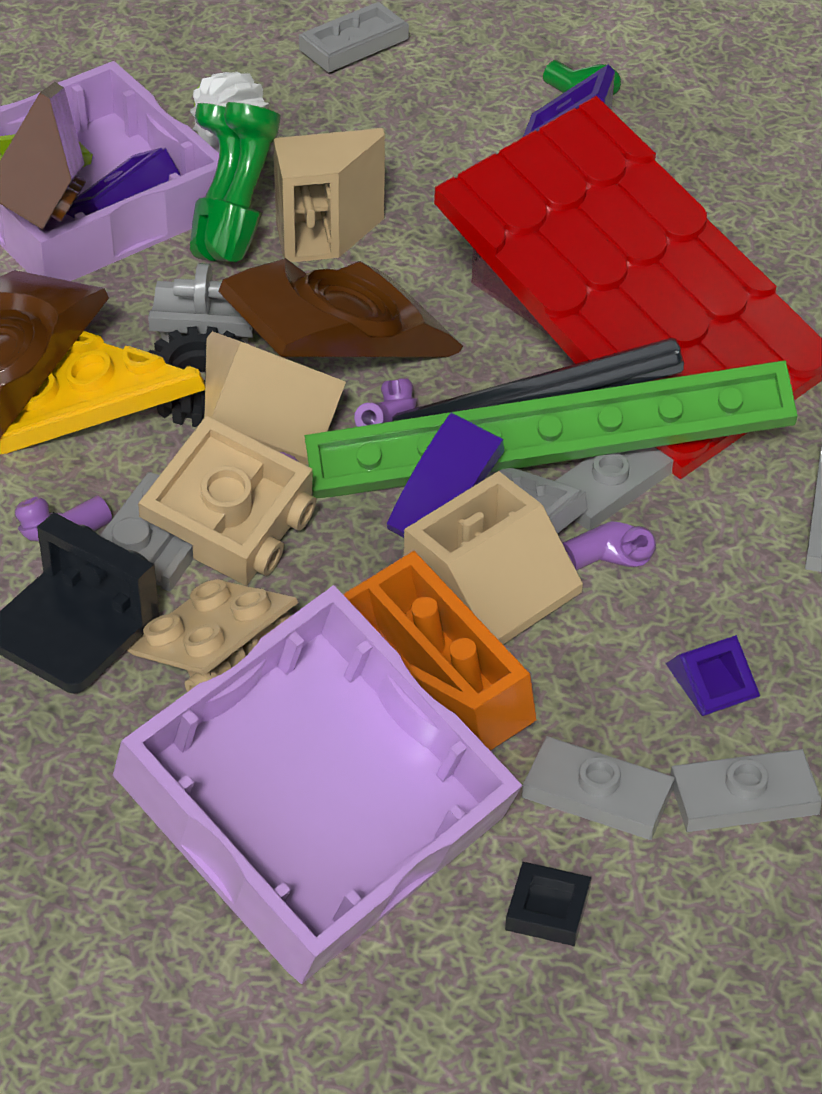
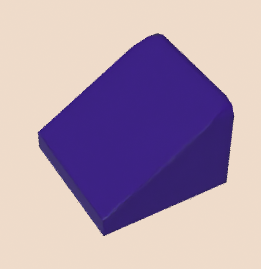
M737 635L679 654L666 663L701 716L760 697Z

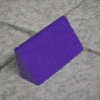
M166 148L134 154L81 193L67 212V215L74 219V215L80 212L84 215H89L169 181L170 174L175 172L179 176L181 174Z

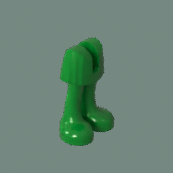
M228 102L226 107L208 103H197L195 112L196 123L217 137L219 158L213 181L206 196L199 198L195 203L190 239V251L194 257L201 260L238 262L245 256L262 215V212L250 208L251 200L271 143L278 135L280 114L263 107L245 103Z

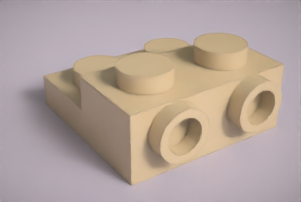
M206 415L139 501V517L192 544L193 559L247 586L257 572L268 576L274 570L284 549V543L280 540L287 530L292 527L300 531L310 520L316 506V498L312 496L313 469Z

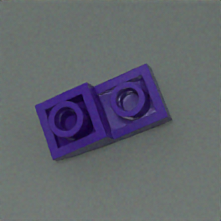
M450 413L407 481L388 519L387 529L404 538L405 528L485 480L504 453L503 439Z

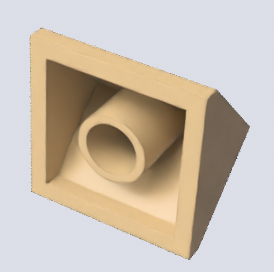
M212 331L206 341L204 418L207 415L278 452H285L294 456L304 465L308 464L304 435L328 431L346 382Z

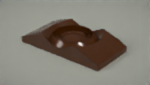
M285 258L252 267L222 280L218 290L281 357H450L459 353L463 347L452 334L386 273L361 261L339 270L326 268L305 273Z
M17 270L0 276V438L107 302L109 297L105 288Z

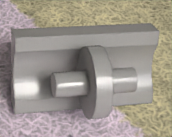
M199 263L196 268L195 280L175 278L174 282L157 281L154 303L148 316L149 331H159L161 338L168 343V333L178 330L181 336L188 335L187 327L197 326L198 334H206L207 326L217 327L218 333L221 335L226 331L234 333L235 340L239 341L242 339L247 344L248 338L253 337L254 328L218 292L222 281H213L211 264Z

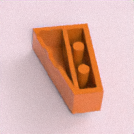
M415 551L410 552L343 594L398 652L403 663L419 685L433 699L454 712L490 751L537 721L530 673Z

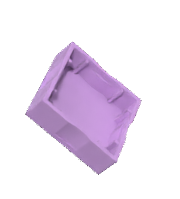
M115 61L58 82L59 85L65 88L78 141L93 154L91 164L82 167L77 175L86 181L79 195L132 155L158 148L167 149L181 176L176 172L170 174L169 181L89 215H84L80 212L74 215V219L66 214L61 222L51 217L43 229L0 204V245L27 273L72 281L192 229L196 201L206 196L213 181L219 153L188 125L179 122L166 113L157 103L155 97ZM39 93L24 100L0 106V136L17 133Z
M334 585L263 636L251 652L234 667L219 676L199 683L121 740L113 772L114 778L281 966L300 984H303L504 817L523 786L454 712L433 699L419 685L403 663L398 652Z

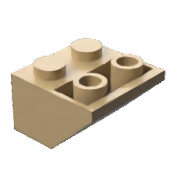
M383 128L279 137L273 140L276 225L284 259L286 258L290 262L339 258L384 219L385 133Z
M500 471L404 529V556L415 551L502 644H505L582 593L583 583L543 505Z

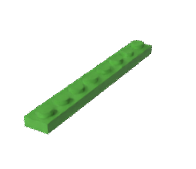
M786 360L450 412L503 439L504 453L489 473L508 468H523L793 426L796 424L798 417ZM450 413L304 435L308 464L313 469V496L317 499L405 486L428 445Z

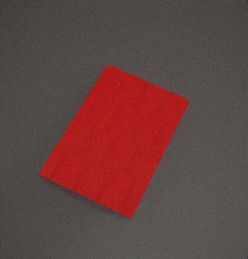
M597 96L580 104L579 108H573L539 128V131L535 130L499 150L498 154L494 153L460 172L456 178L453 176L435 187L434 204L473 247L471 283L551 336L575 364L664 339L675 338L682 351L684 370L680 373L651 381L786 360L794 400L822 381V338L776 294L777 286L707 219V212L704 207L655 161L656 153ZM747 433L664 445L655 448L673 459L672 474L682 479Z

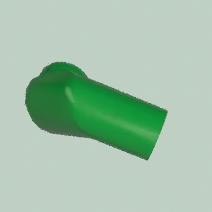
M553 60L544 70L543 81L564 93L605 67L606 64H597L573 70L560 61ZM614 70L613 95L618 92L621 86V77L616 70Z

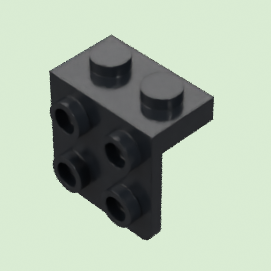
M53 512L37 526L43 573L0 610V655L62 690L75 694L84 691L144 634L143 629L150 621L160 617L155 564L148 561L140 553L133 550L128 551L99 536L90 527L78 525Z

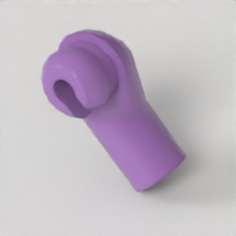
M409 379L384 381L381 386L384 402L360 405L354 417L357 427L392 422V417L396 413L415 408L417 398L412 397V382Z
M98 495L64 513H57L78 525H86L94 531L109 524L112 520V514L108 505ZM32 497L19 503L15 509V516L21 524L18 530L30 541H39L37 526L52 514L49 512V505L45 499Z
M614 521L602 524L562 543L576 570L598 560L627 567L641 566L650 560L656 549L655 537L651 531L645 527H634Z

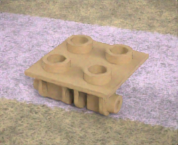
M219 579L207 581L197 586L190 593V599L173 612L150 621L143 629L144 634L127 651L137 657L187 670L190 678L185 681V688L188 692L199 683L219 676L238 664L251 652L263 636L291 616L287 611L295 606L298 601L296 597L225 582Z

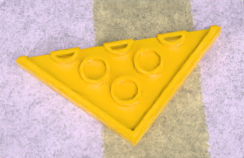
M83 331L1 436L0 454L14 452L204 391L205 382L197 368L187 366L185 369L166 364L161 356L131 346H125L124 349L104 343L101 336Z

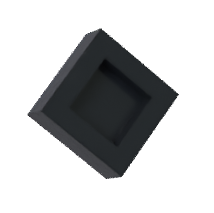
M522 862L506 915L505 930L575 946L590 893L592 877Z

